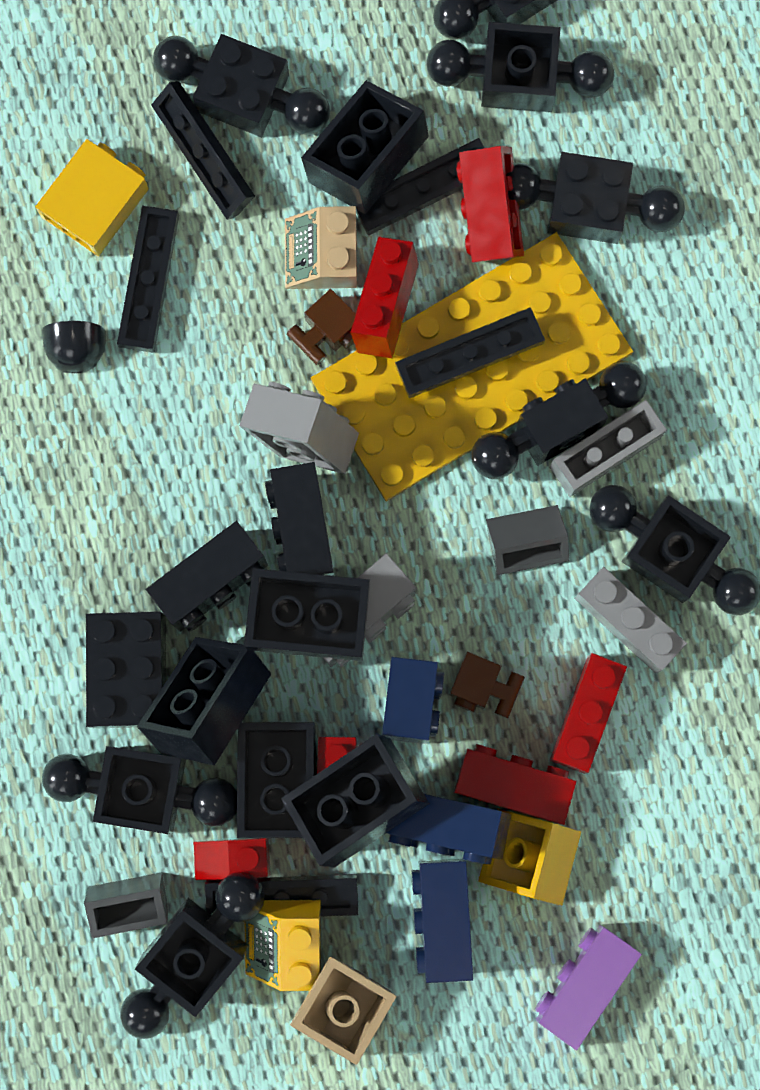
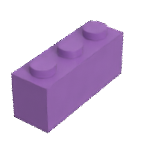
M599 925L596 931L590 928L585 933L578 947L583 949L575 962L569 959L563 965L557 975V979L561 981L553 994L547 991L535 1008L539 1013L536 1021L576 1051L642 955L601 925Z

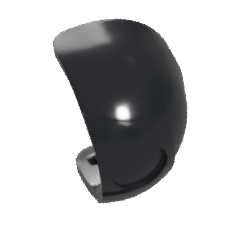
M61 321L48 324L42 329L43 347L46 356L55 365L56 369L64 373L87 372L97 365L96 363L104 353L106 331L98 324L85 321Z

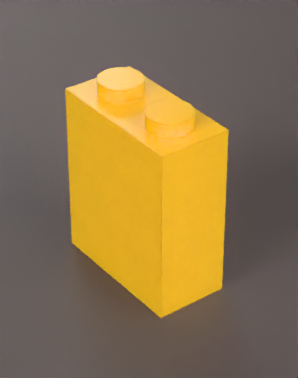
M86 139L35 208L41 218L99 257L149 188L144 178L146 175L139 167L131 162H128L126 165L115 158L117 156L116 153L107 145L101 142L95 145Z

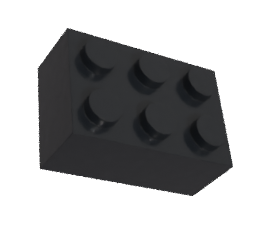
M366 80L301 157L308 182L349 206H356L358 211L366 214L429 137L424 110Z
M315 462L270 469L272 480L265 481L266 494L270 508H276L278 515L277 517H271L272 530L276 544H282L284 553L277 554L279 571L334 576Z
M236 520L145 590L178 631L181 632L187 629L191 632L207 620L204 615L214 606L220 610L231 603L237 597L234 591L246 583L248 587L251 586L252 568L265 569L269 565L264 555Z
M252 568L244 647L251 651L363 661L370 579Z
M162 612L86 614V727L93 729L137 727L166 683V616Z
M195 637L137 727L159 753L215 766L271 676V672L254 651L247 650L242 644Z
M242 722L238 727L237 838H303L281 798L315 776L316 724L314 722Z
M375 734L281 798L319 866L333 868L430 804L392 740L379 734Z

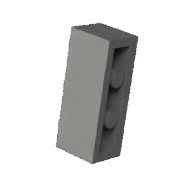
M645 400L553 459L549 468L568 496L571 497L661 439L667 429L647 400Z
M605 567L574 598L654 673L661 672L687 644Z

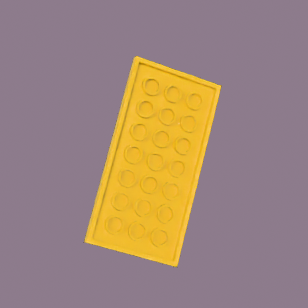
M556 232L525 250L523 257H515L403 322L393 359L357 353L356 350L312 376L311 381L318 393L324 396V402L336 407V413L348 418V424L359 433L354 451L387 502L472 451L475 442L481 436L490 432L502 433L517 424L519 416L524 412L522 408L529 402L539 397L546 401L556 395L554 390L569 380L574 379L575 383H578L586 378L588 381L602 373L609 365L620 362L632 355L634 351ZM531 307L545 338L544 344L409 399L395 367V362Z

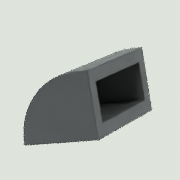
M558 505L486 519L497 575L569 561L568 535Z
M162 872L89 886L87 889L84 906L92 938L163 925L168 922V906Z

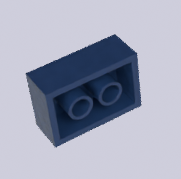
M391 657L382 736L395 741L427 744L429 737L436 736L438 733L440 711L433 710L434 699L439 700L441 698L444 682V672L437 671L438 662Z
M424 794L430 804L387 832V834H390L388 842L418 848V843L421 841L427 843L426 851L454 856L455 850L464 851V860L491 865L492 858H503L512 814Z
M464 859L418 861L419 870H411L413 895L420 894L421 908H414L415 934H422L423 947H416L418 974L425 973L426 983L473 981L466 861Z

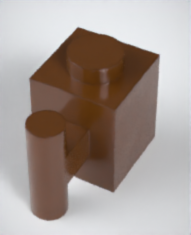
M330 288L304 312L305 321L312 329L305 333L296 324L286 334L317 366L327 357L318 347L323 341L334 351H337L341 346L347 349L354 343L351 329L356 314Z
M467 652L449 695L456 698L454 705L473 713L476 707L484 709L490 696L499 699L495 714L508 719L525 677L511 672L506 685L496 680L501 670V665Z

